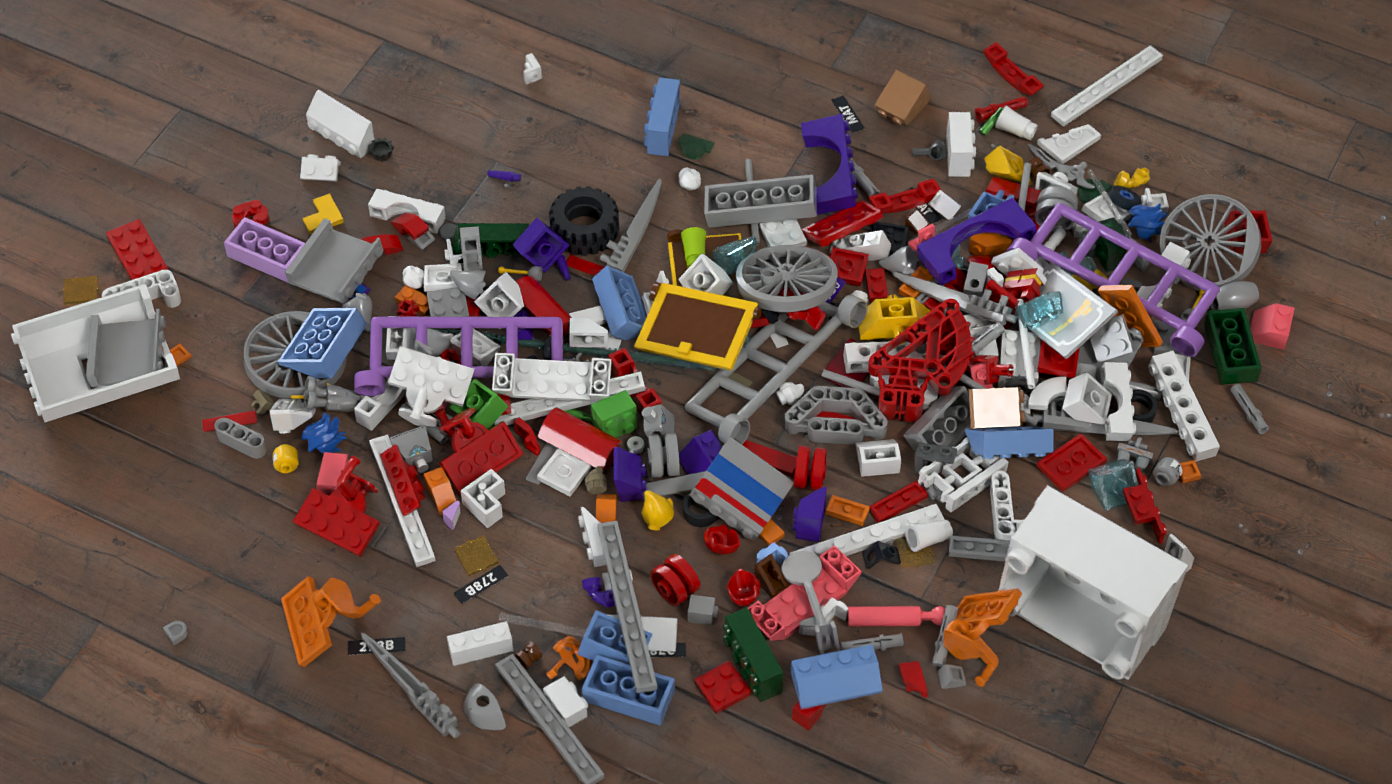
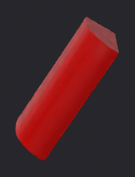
M525 276L515 281L520 288L524 303L523 309H526L531 317H559L563 322V336L570 332V318L572 317L534 277ZM542 328L548 336L551 335V328Z
M558 407L554 408L547 415L537 436L595 468L597 466L602 467L603 471L611 469L614 461V447H619L621 444V440Z

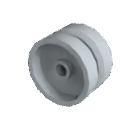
M1053 186L1043 189L1038 196L1035 213L1036 223L1041 226L1058 203H1063L1077 210V196L1071 190L1064 187ZM1061 216L1051 231L1055 232L1057 228H1062L1065 231L1069 230L1074 225V222Z
M676 433L665 435L664 446L661 444L659 435H648L649 448H647L651 477H662L664 474L663 465H666L669 477L679 476V453Z

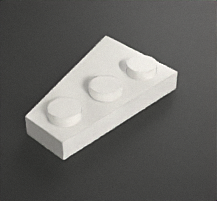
M1088 124L1071 129L1069 133L1055 134L1049 139H1038L1037 145L1059 163L1064 164L1100 140L1101 134Z

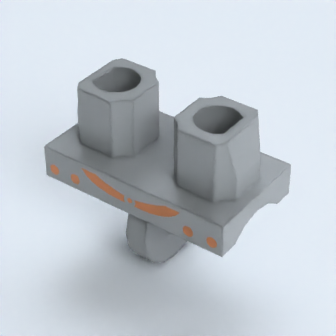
M1138 437L1137 442L1129 439L1128 445L1119 442L1117 463L1127 465L1131 457L1137 459L1135 468L1145 471L1148 464L1152 462L1153 453L1147 451L1148 445L1141 443L1142 437Z

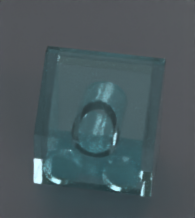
M1060 291L1048 292L1015 307L1023 327L1034 330L1042 326L1041 322L1048 320L1049 323L1059 319L1058 315L1063 313Z
M1123 458L1088 469L1092 489L1104 510L1127 504L1123 495V488L1138 486L1134 464Z

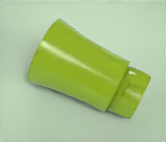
M699 227L687 228L681 232L687 268L701 254L705 255L706 231Z

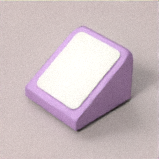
M459 501L454 502L443 510V521L452 531L461 513Z

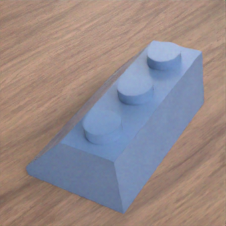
M596 610L577 654L592 661L595 660L596 655L629 664L619 620ZM644 630L648 645L652 637V633Z

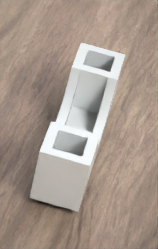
M376 189L368 204L371 217L387 221L392 216L404 214L405 212L416 214L428 225L429 232L438 234L445 220L444 206L391 193L386 190Z
M1169 242L1162 253L1163 257L1186 269L1191 263L1190 251L1172 242ZM1175 278V280L1168 288L1160 302L1157 304L1158 307L1162 308L1163 300L1165 298H1169V296L1172 293V286L1174 285V283L1177 284L1181 278ZM1157 284L1154 286H1141L1137 292L1138 296L1147 300Z
M1104 362L1100 369L1101 385L1114 395L1118 403V411L1110 414L1105 423L1106 441H1129L1133 434L1136 433V424L1133 423L1134 405H1131L1133 390L1129 386L1131 371L1128 370L1127 363Z
M389 378L385 384V392L371 398L365 396L354 408L356 422L371 431L406 394V389L388 384Z

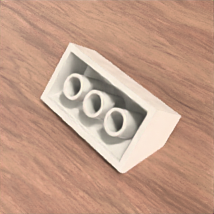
M317 90L306 113L309 128L322 134L324 138L335 142L337 146L348 150L350 154L362 158L369 152L370 148L368 145L372 144V140H374L372 122L322 91Z

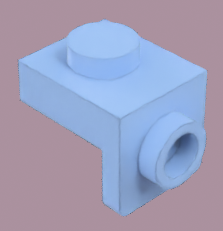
M773 542L766 549L763 548L758 552L756 563L772 554L775 561L777 560L782 565L788 554L783 547H779Z

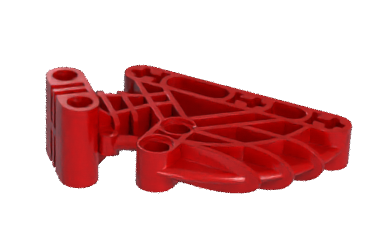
M952 298L946 299L870 356L868 371L872 376L879 378L880 395L878 409L886 419L894 420L895 413H897L898 421L901 419V414H905L904 421L916 422L922 416L925 400L924 393L928 387L927 383L936 393L946 396L950 394L952 387L964 374L969 360L975 354L972 351V343L975 338L971 337L969 329L971 323L966 321L959 310L957 300ZM948 326L951 333L941 340V330ZM907 341L911 343L896 355L888 354L902 342ZM954 341L955 348L939 359L940 351ZM927 342L925 359L906 358ZM933 368V369H935L936 371H935V372H929L927 369ZM882 375L889 376L888 384H885ZM917 379H925L920 388L917 387ZM946 382L948 386H942L940 383Z

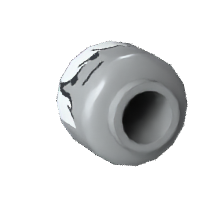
M1164 457L1154 468L1153 475L1158 484L1172 486L1181 476L1183 469L1175 458Z

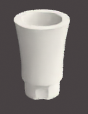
M1005 106L995 128L1031 140L1038 126L1008 106Z
M948 520L907 525L905 530L907 544L913 552L950 539V536H953V529Z

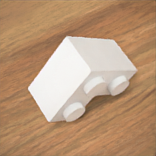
M492 469L461 490L462 504L487 528L503 517L502 505L498 499L505 495L504 480Z

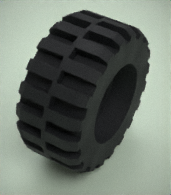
M579 186L573 190L568 189L566 193H561L552 202L549 210L550 228L569 244L565 250L566 252L570 251L573 255L582 254V256H588V254L595 255L598 254V251L603 252L607 249L609 240L614 242L618 237V206L612 197L610 198L608 193H603L601 189H592L590 186H586V188ZM582 216L593 217L598 220L587 226L571 223L573 219Z

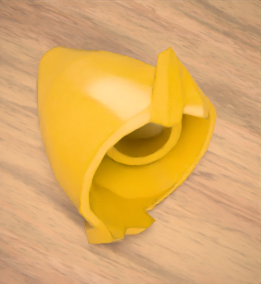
M647 490L644 493L645 501L641 512L642 517L648 525V529L653 531L660 530V527L670 522L674 516L673 501L671 498L666 499L659 494Z

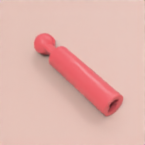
M848 606V627L920 626L922 621H932L935 625L941 626L946 608L937 606L929 612H923L920 606Z

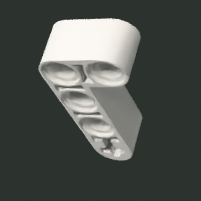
M161 270L107 288L102 293V297L146 284L151 300L162 297L165 305L171 308L177 307L181 303L177 283L172 272L169 270Z
M997 471L992 475L990 484L994 536L997 540L1011 541L1012 536L1024 520H1014L1009 476L1004 471Z

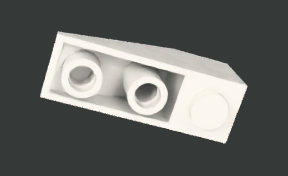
M883 230L848 235L833 241L830 253L832 248L836 247L869 254V261L888 258L891 243Z
M581 507V516H578L580 528L584 527L585 532H582L584 544L588 543L589 548H587L588 559L593 560L594 567L606 565L597 524L600 522L584 507Z

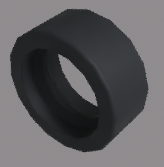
M1133 390L1131 403L1141 402L1149 408L1147 414H1134L1133 420L1152 423L1157 412L1156 399L1147 391Z
M692 491L688 492L682 503L684 519L695 527H707L715 523L719 516L713 515L711 512L704 515L691 512L690 505L695 501L689 496Z

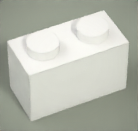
M565 676L543 688L544 696L568 727L587 717L588 704L584 697H579L572 681L568 682Z

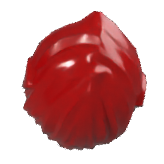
M726 524L710 527L704 533L705 544L713 553L719 555L731 554L740 547L739 535L734 529L729 530Z
M742 568L738 569L728 581V595L736 605L749 606L756 601L760 594L761 586L759 580L754 574Z

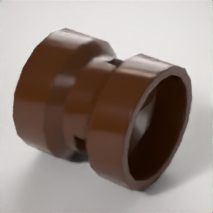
M1034 157L1028 162L1031 164L1030 174H1033L1035 180L1039 172L1051 173L1050 168L1043 164L1040 157Z
M530 641L524 646L523 650L517 651L514 656L522 667L528 670L534 661H539L543 657V654L538 646Z

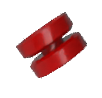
M799 445L794 488L805 489L808 478H811V490L817 491L823 487L827 470L826 448L817 447L814 451L813 459H810V447Z
M677 554L670 555L664 560L663 565L656 566L650 572V579L657 592L673 606L682 604L687 599V595H693L701 587L698 575L692 566Z

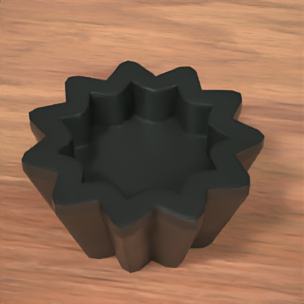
M377 138V140H372V144L368 145L370 148L369 153L377 161L380 160L381 162L383 160L387 161L394 149L392 141H387V138Z

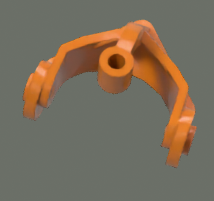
M567 636L559 640L553 647L556 653L559 652L562 659L546 673L550 679L558 675L557 671L564 663L573 669L578 680L584 679L588 675L592 667L591 660L577 654L581 642L575 637ZM567 646L571 648V650L568 651L565 649V647ZM574 653L576 654V656H577V658H578V662H577V663L575 662V660H574V658H573V656H572Z

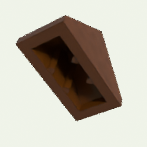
M769 554L755 564L754 575L759 580L760 586L771 598H774L789 587L772 554Z

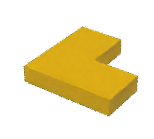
M330 194L313 199V204L318 213L302 218L309 235L314 233L324 218L331 221L332 227L344 223L343 217Z

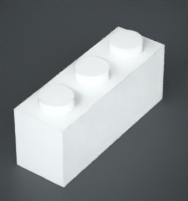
M507 621L447 636L453 666L513 651L512 637Z

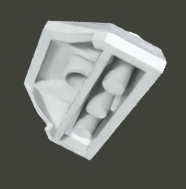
M278 399L270 410L273 430H279V433H290L291 430L312 418L316 412V407L305 409L304 402L301 399Z

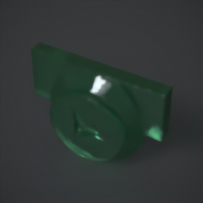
M683 133L678 145H682V153L689 159H699L705 153L710 154L714 147V142Z
M1086 179V182L1094 185L1095 188H1086L1079 185L1078 193L1081 196L1080 201L1086 204L1103 193L1110 191L1112 186L1104 180Z

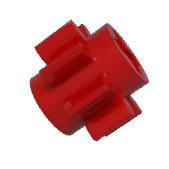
M404 299L400 304H397L399 310L395 311L397 316L418 317L417 312L420 311V308L413 299L411 301Z

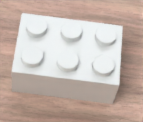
M949 112L946 132L948 176L970 177L971 169H974V159L972 157H976V147L972 145L975 144V133H972V130H974V120H971L970 112Z
M1005 330L1001 337L999 364H1012L1014 368L1009 370H1014L1012 376L1016 377L1019 375L1022 377L1026 376L1020 331ZM1028 332L1036 387L1039 377L1037 368L1040 355V338L1034 333ZM999 376L998 388H1004L1006 379L1011 377Z

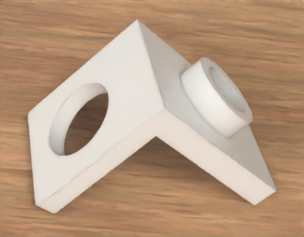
M446 239L447 249L444 250L446 261L450 260V264L459 263L458 261L463 258V254L453 255L451 241Z

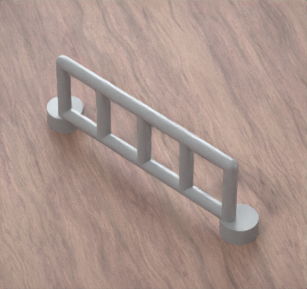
M847 295L841 301L839 307L827 302L818 305L826 315L832 318L814 336L784 323L789 318L787 316L788 313L779 312L777 322L764 326L741 348L733 370L720 369L685 404V411L718 427V438L721 442L726 443L729 437H732L742 445L750 432V422L747 419L841 324L851 328L858 327L866 316L867 302L854 295ZM775 331L805 344L787 364L757 350ZM747 359L778 372L759 392L728 378ZM719 386L750 400L737 414L732 413L725 418L700 406Z

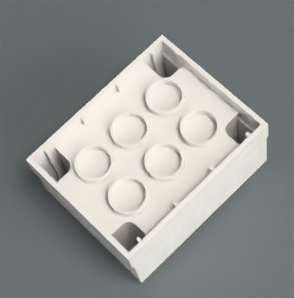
M1047 485L1036 500L1034 508L1011 538L998 591L1018 588L1022 593L1018 600V605L1011 611L1009 616H1020L1100 663L1104 672L1110 677L1129 680L1151 646H1155L1165 631L1188 565Z

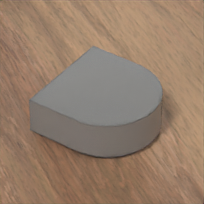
M174 621L163 627L164 633L173 645L181 642L188 635L187 627L182 621Z

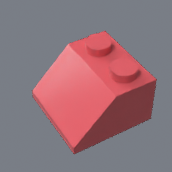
M1276 303L1254 310L1250 326L1254 343L1285 350L1295 308Z

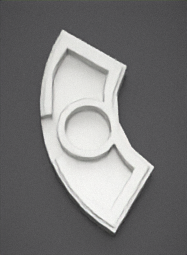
M1066 377L1051 378L1036 386L1029 397L1028 409L1047 410L1048 404L1053 399L1066 396Z

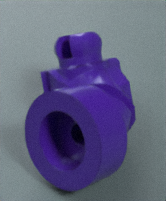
M601 577L582 580L583 589L588 592L590 597H593L591 600L606 608L615 606L612 590L599 591L603 587Z

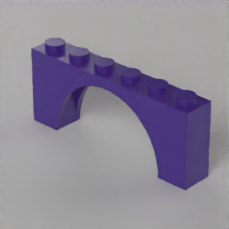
M843 114L801 123L802 137L807 148H830L842 157L836 174L827 183L816 188L817 215L855 207V199L858 198L857 189L854 188V185L857 184L855 174H852V171H855L853 160H851L853 157L852 148L849 147V144H852L850 134L847 133L850 130L848 120L844 119Z
M1011 198L975 217H971L959 225H955L947 231L917 245L918 258L939 285H943L957 278L952 255L956 247L965 239L976 234L991 232L1007 235L1014 240L1020 237L1030 241L1036 233V225L1018 203Z

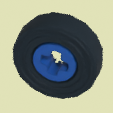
M1114 186L1109 192L1110 201L1124 210L1129 211L1133 206L1141 204L1139 195L1126 187Z

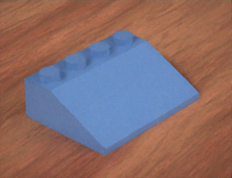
M313 308L278 360V363L315 378H333L362 334L367 323L357 308Z

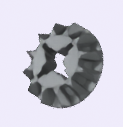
M1011 376L1004 383V388L1019 387L1027 395H1030L1034 390L1028 388L1026 376Z

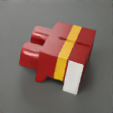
M1039 268L1024 269V271H1008L1003 288L1017 300L1022 299L1024 303L1028 304L1032 303L1033 298L1040 297L1039 288L1045 285L1047 279Z

